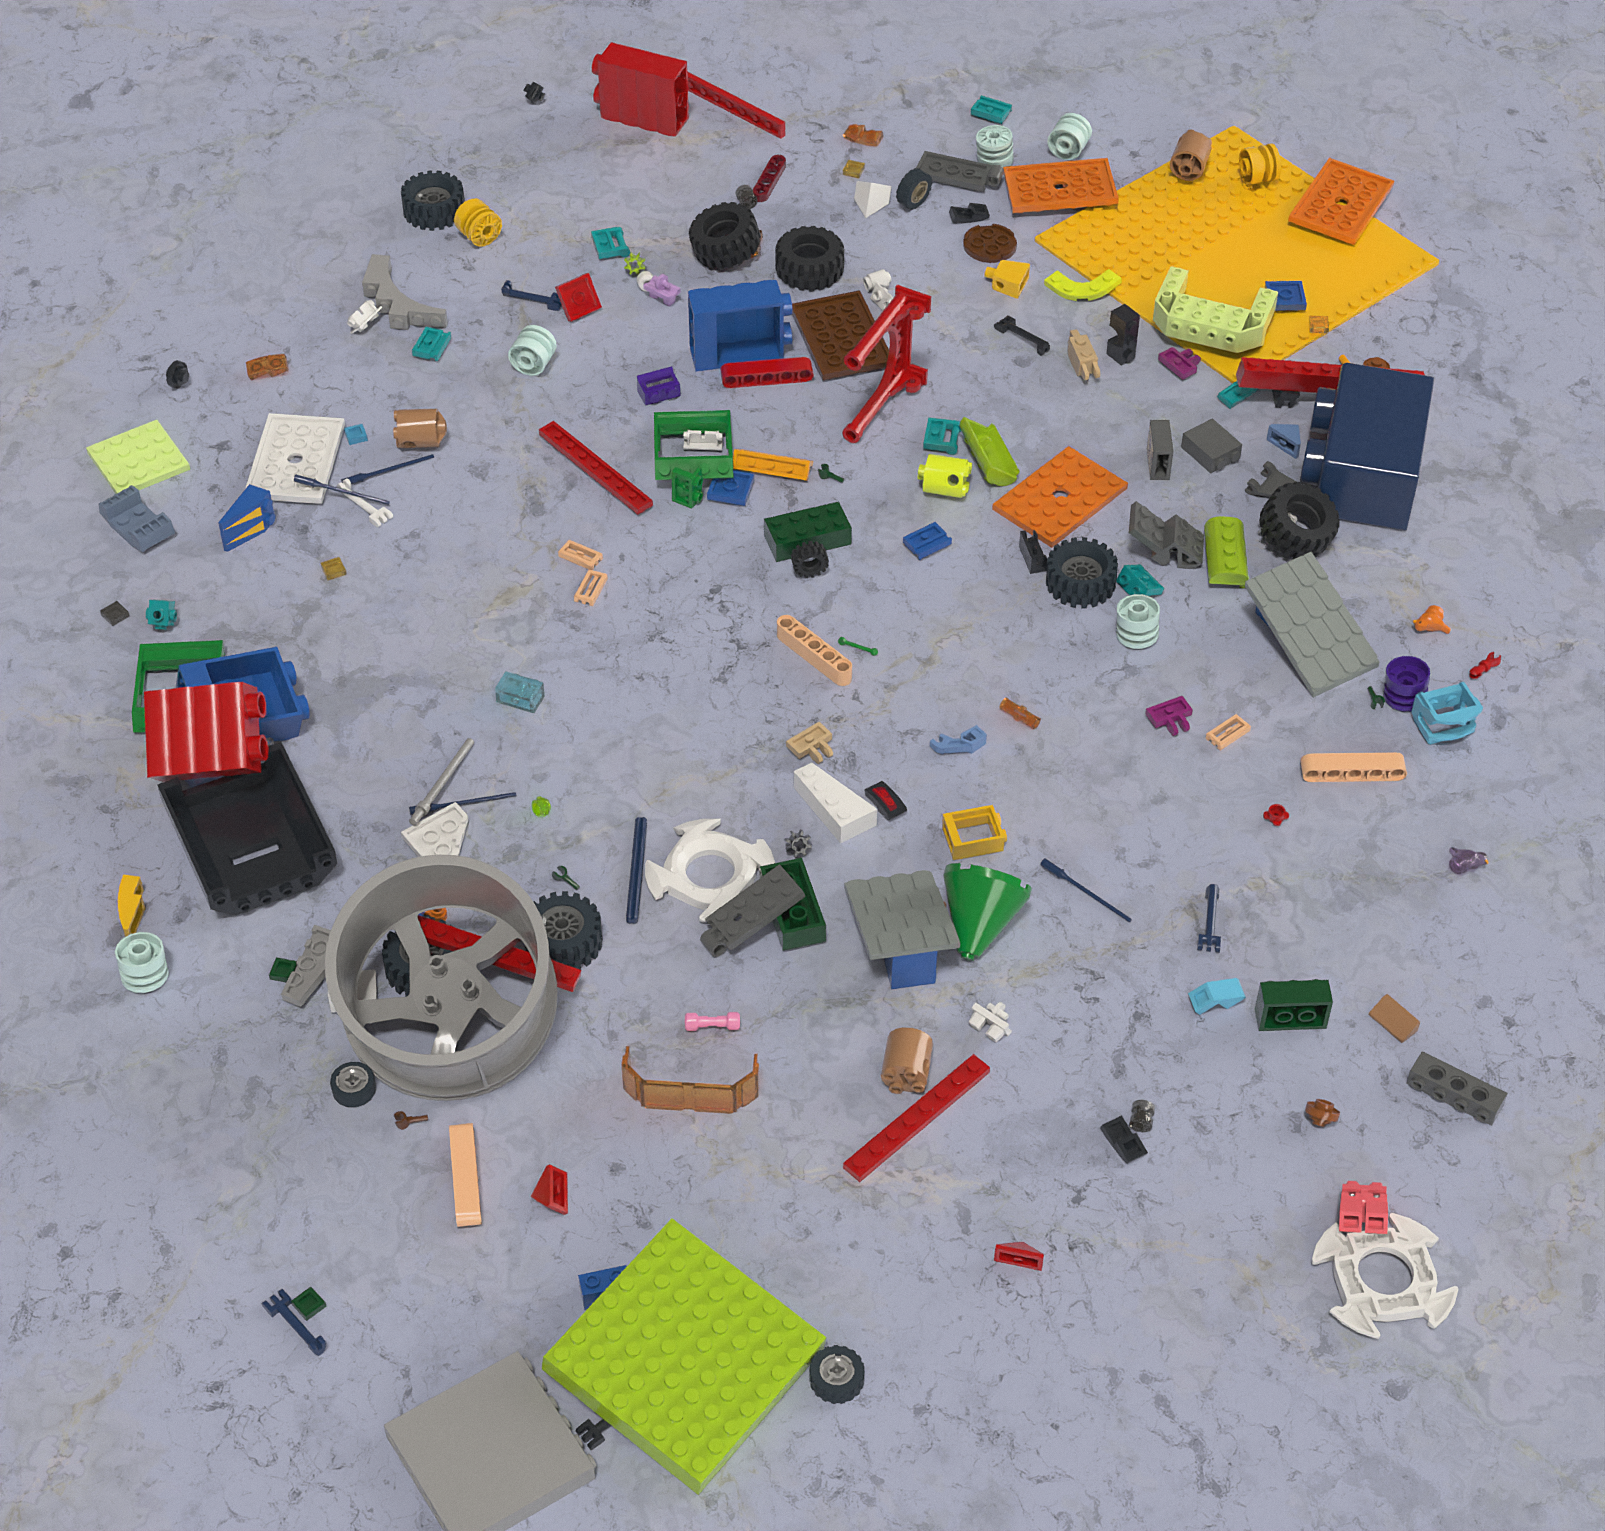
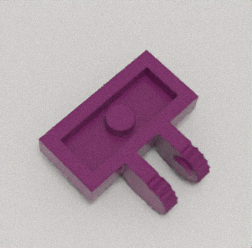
M1171 347L1158 355V360L1182 380L1197 373L1196 365L1199 364L1201 358L1198 355L1192 356L1193 351L1189 348L1179 352L1174 347Z
M1179 696L1146 708L1145 715L1155 728L1166 725L1169 733L1175 736L1179 732L1174 721H1178L1179 727L1183 732L1189 731L1190 724L1185 717L1191 716L1193 709L1183 696Z

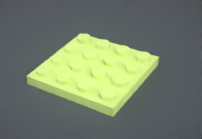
M158 420L86 447L87 454L115 494L131 485L141 490L190 470L189 463Z

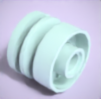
M1066 113L1061 116L1048 136L1047 144L1050 151L1056 157L1063 160L1077 158L1091 137V126L1079 114Z
M989 125L979 130L976 135L977 161L989 165H1000L1002 168L1011 166L1014 161L1013 136L1010 129L1001 125Z
M527 325L522 329L508 352L509 361L516 370L525 375H539L543 372L557 348L556 340L543 327Z
M1138 594L1126 596L1120 600L1117 605L1116 637L1121 644L1133 649H1142L1156 643L1159 638L1160 606L1157 601L1149 596Z
M137 932L124 937L117 944L115 955L122 984L127 990L135 993H146L156 990L165 983L169 972L162 940L157 935L149 932Z

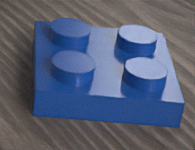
M1265 281V289L1278 291L1275 311L1306 310L1307 302L1302 281Z
M733 470V478L712 479L707 492V500L745 506L754 482V474Z

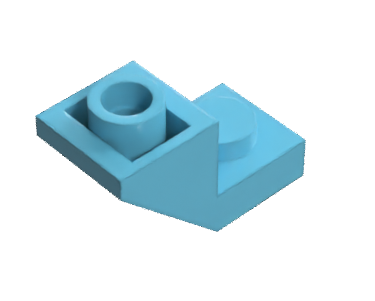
M1237 978L1206 982L1188 993L1194 1010L1199 1015L1217 1004L1228 1009L1246 998Z

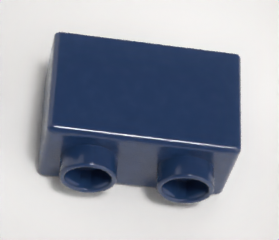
M1344 363L1340 368L1337 389L1318 387L1310 431L1328 436L1327 441L1308 438L1300 482L1301 484L1308 483L1311 486H1316L1321 489L1323 494L1326 493L1330 497L1329 500L1333 501L1336 505L1335 510H1338L1340 520L1403 531L1407 530L1420 474L1434 377Z

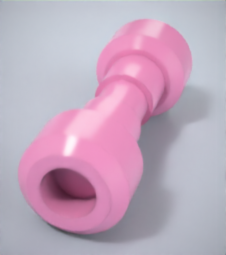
M728 1012L725 1016L708 1017L698 1016L697 1013H686L685 1029L687 1031H696L698 1027L717 1026L727 1027L728 1030H738L740 1028V1014L738 1012Z

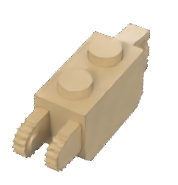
M1077 329L1070 330L1068 357L1076 375L1082 376L1084 380L1089 379V374H1093L1095 378H1100L1098 357L1087 334L1080 335Z

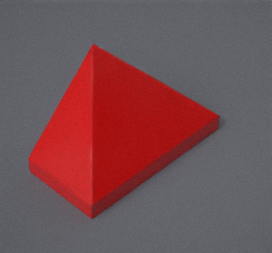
M550 1164L547 1165L531 1197L544 1206L566 1215L568 1213L567 1172Z
M1025 1242L996 1244L994 1261L1042 1271L1044 1254Z

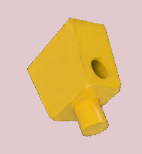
M1001 260L997 268L987 266L984 277L993 279V290L1018 299L1029 279L1030 264Z

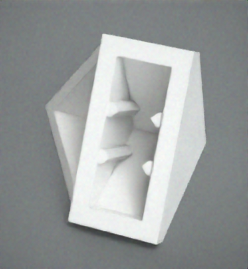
M857 181L854 199L865 218L889 204L892 186Z

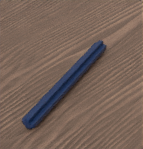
M637 817L635 819L626 922L628 924H636L639 916L647 819L645 817Z

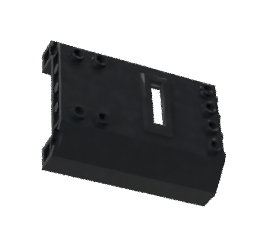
M282 742L268 746V758L264 763H261V773L224 776L184 791L178 777L157 784L162 803L211 910L238 915L254 908L268 905L271 902L290 897L293 894L320 885L337 865L335 849ZM276 844L279 848L236 865L233 863V859Z

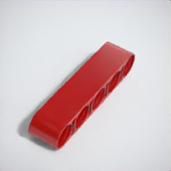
M807 357L726 363L720 369L722 384L726 388L802 383L812 380L814 376L811 360Z

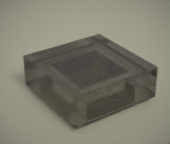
M118 601L100 610L101 616L112 626L129 617L128 610Z

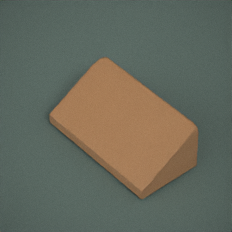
M1388 994L1383 996L1368 1014L1401 1043L1418 1032L1420 1021Z

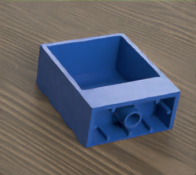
M777 280L740 283L733 286L723 285L713 288H698L688 291L689 345L695 372L721 369L722 365L726 363L784 359V345L792 344L790 322H784V316L792 315V301L790 293L781 294Z
M278 647L179 665L176 688L231 682H244L257 687V692H262L266 700V715L264 718H259V735H264L268 743L298 737L302 720L309 719L310 711L305 695L296 696L293 689L297 682L294 665L291 661L283 662Z

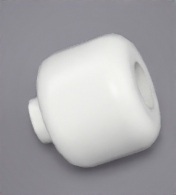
M649 271L639 273L636 279L639 288L646 292L647 290L643 289V284L648 283L653 277V274Z

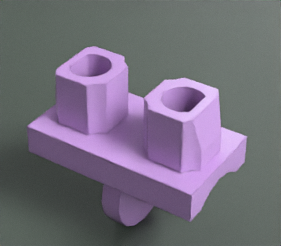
M661 274L659 277L654 275L648 283L643 284V289L649 291L650 297L654 299L662 298L663 303L667 306L672 305L675 302L676 296L681 293L679 287L668 282V276L665 274Z

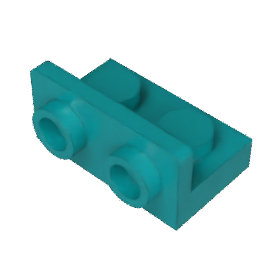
M1141 564L1124 565L1116 579V582L1129 595H1161L1165 589Z

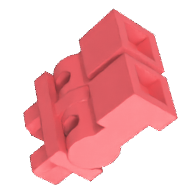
M1347 1181L1346 1184H1342L1339 1231L1361 1233L1362 1222H1365V1233L1387 1234V1186H1382L1380 1182L1359 1185L1357 1181Z

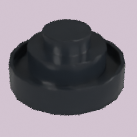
M176 360L173 361L166 371V381L168 386L178 389L189 380V372L185 362Z

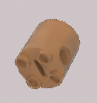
M1192 129L1184 133L1179 138L1170 160V169L1173 174L1185 181L1198 179L1203 174L1212 150L1211 139Z
M437 408L394 410V421L397 422V427L393 428V436L396 439L397 448L440 446L441 440L447 434V424Z
M906 1027L894 1029L889 1033L881 1079L889 1086L890 1092L894 1094H901L903 1091L924 1092L933 1049V1040L927 1033L915 1028Z

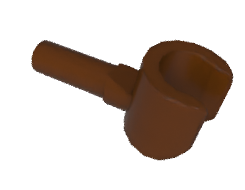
M398 1111L394 1114V1118L397 1120L395 1124L401 1130L406 1129L409 1123L428 1121V1115L407 1117L403 1111Z

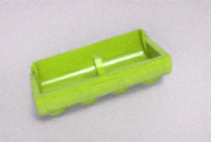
M963 417L959 426L965 437L964 441L970 446L971 454L977 459L978 467L985 474L984 479L989 484H996L998 486H1008L1014 483L1020 470L996 426L991 423L986 427Z
M1217 516L1210 518L1204 525L1209 583L1239 585V588H1245V581L1249 580L1244 524L1235 517Z

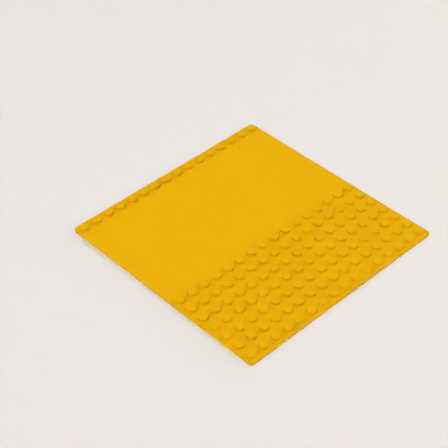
M1231 126L1210 138L1212 150L1203 174L1198 179L1193 181L1179 179L1171 171L1169 161L1117 190L1118 204L1087 207L1038 234L1034 239L1037 244L1089 281L1096 279L1108 269L1120 276L1122 283L1107 294L1122 305H1128L1143 320L1161 333L1163 332L1153 321L1154 305L1158 292L1171 266L1189 270L1187 287L1184 294L1251 310L1260 287L1265 288V281H1302L1307 302L1306 310L1274 311L1266 330L1263 346L1235 353L1167 336L1185 350L1191 349L1193 355L1200 356L1203 363L1231 383L1237 381L1236 372L1242 357L1285 360L1439 265V259L1375 217L1371 219L1355 245L1289 222L1290 213L1315 178L1280 156L1281 174L1278 180L1261 181L1258 184L1246 185L1242 180L1239 169L1240 151L1247 147L1255 146L1258 148L1263 144L1236 126ZM1343 199L1336 202L1340 205H1347V201Z

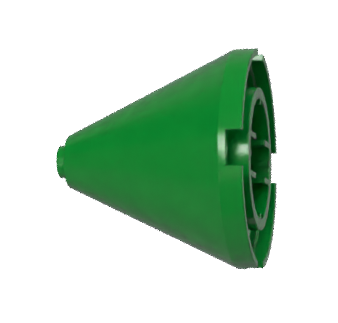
M952 863L946 865L943 877L951 920L960 940V948H957V952L961 954L962 959L974 961V958H979L1030 899L1032 887L1026 884V887L1023 888L1020 886L1021 879L998 870L972 864L970 869H960V863Z

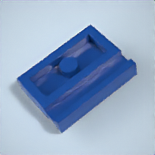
M933 522L904 536L903 543L920 560L951 545L952 538L948 537L947 533L936 522Z

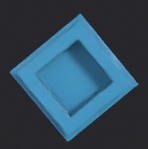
M363 424L344 428L349 445L368 441Z

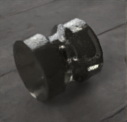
M741 185L737 188L735 195L740 204L745 205L749 209L755 207L758 200L749 185Z
M1147 1100L1134 1101L1131 1109L1133 1115L1130 1117L1129 1126L1137 1132H1149L1153 1126L1152 1117L1155 1113V1106Z

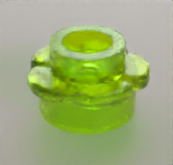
M538 796L536 800L532 801V810L536 816L543 815L545 817L549 814L551 805L548 799Z

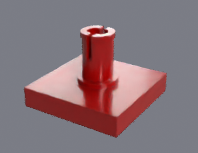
M584 273L555 287L568 322L602 308L589 273Z

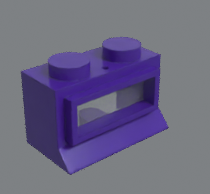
M672 366L637 375V392L645 406L681 396L680 383L674 374Z

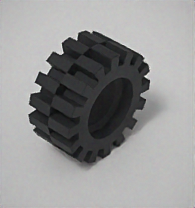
M808 541V544L803 542L802 546L797 545L796 549L792 550L791 561L793 568L800 577L804 575V578H808L811 575V578H814V574L821 575L820 571L825 572L829 566L826 549L823 544L819 545L817 541L814 544L812 541ZM809 558H815V559L812 560V561H805L806 559H809Z

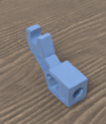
M976 725L961 733L960 738L953 739L947 735L940 734V742L932 739L930 740V747L940 754L958 752L972 754L986 744L987 734Z

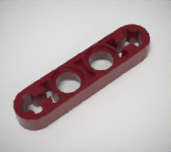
M773 155L753 188V200L756 202H765L770 197L786 168V158L783 155Z

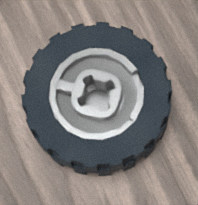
M827 1346L823 1350H819L817 1355L813 1356L812 1364H810L809 1368L810 1387L814 1390L815 1395L822 1398L825 1402H831V1404H843L846 1401L853 1400L855 1396L860 1394V1390L864 1386L865 1366L861 1361L862 1358L856 1354V1351L848 1349L846 1346Z

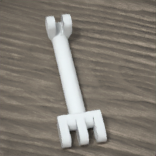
M346 478L343 480V483L337 484V487L351 491V482ZM342 493L370 514V523L377 528L381 526V523L387 522V519L393 518V514L385 507L377 510L360 497Z

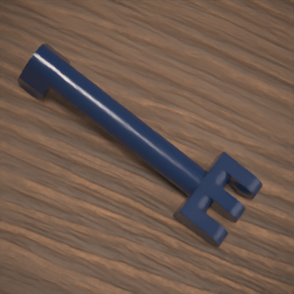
M506 280L501 288L502 294L505 296L545 303L548 310L559 311L562 306L559 296L555 292L552 293L551 297L513 290L512 282Z
M1210 884L1206 887L1205 898H1208L1205 935L1199 934L1197 950L1202 951L1203 943H1207L1206 951L1211 952V946L1215 944V952L1220 953L1221 936H1214L1216 905L1220 890L1216 884Z
M283 1289L278 1291L279 1296L282 1298L281 1300L274 1294L269 1297L274 1304L273 1306L266 1300L261 1303L271 1317L280 1313L315 1355L320 1356L324 1353L326 1348L324 1338L321 1335L315 1338L288 1308L292 1304L291 1298Z

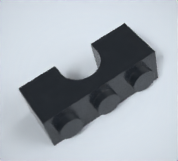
M1126 304L1111 311L1109 326L1116 331L1117 335L1108 339L1106 354L1121 366L1135 359L1140 315Z

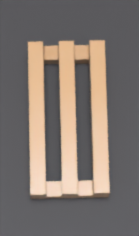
M568 540L558 551L559 557L589 570H593L594 565L597 566L599 564L598 561L603 559L602 553L571 540Z
M588 570L574 595V602L581 600L582 604L589 602V605L593 606L608 579L607 574ZM592 576H595L585 595H582Z
M1235 714L1206 733L1205 739L1208 741L1212 740L1211 744L1214 746L1218 745L1217 749L1221 751L1248 733L1251 726ZM1225 730V732H1224L1223 734H1221L1220 736L1216 737L1218 734H1220L1221 732H1223V731Z

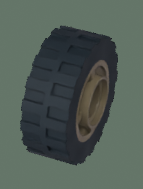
M919 168L910 170L898 185L896 191L897 201L911 210L922 205L931 191L932 177Z

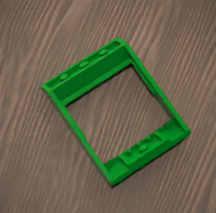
M730 410L654 412L655 480H672V470L675 467L690 473H694L697 468H701L703 479L733 478ZM688 430L701 431V434H704L705 431H719V433H725L728 455L659 457L660 435L684 434Z
M223 640L140 644L132 704L133 733L145 732V709L141 707L146 671L178 669L179 665L224 657Z

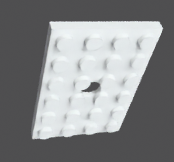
M269 413L246 488L250 484L269 490L273 501L322 504L327 488H312L308 485L294 482V476L297 474L312 479L316 478L317 481L328 485L345 426L344 418ZM294 456L302 457V461L299 463H290L288 460H292Z

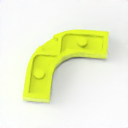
M1110 269L1090 282L1080 283L1072 281L1058 270L1044 280L1046 287L1057 295L1072 301L1088 298V301L1098 299L1122 283V278Z

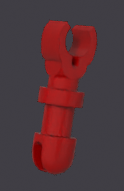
M1494 652L1489 653L1485 660L1479 662L1478 666L1470 669V678L1477 679L1482 676L1483 672H1488L1491 667L1498 666L1501 663V655L1494 658Z

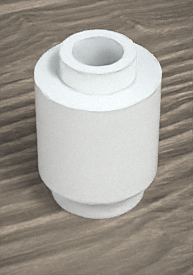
M884 269L867 274L863 278V284L867 292H873L876 283L886 288L889 287V282H891L889 272H886Z

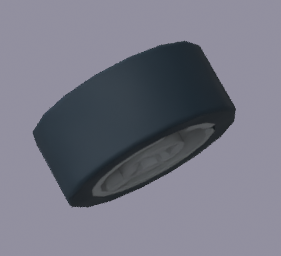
M344 1063L336 1068L331 1075L330 1085L332 1094L340 1105L359 1107L369 1102L375 1094L376 1082L373 1071L364 1063Z

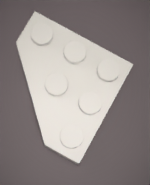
M454 802L418 822L417 825L405 829L401 832V837L418 857L440 854L459 856L468 823V816Z

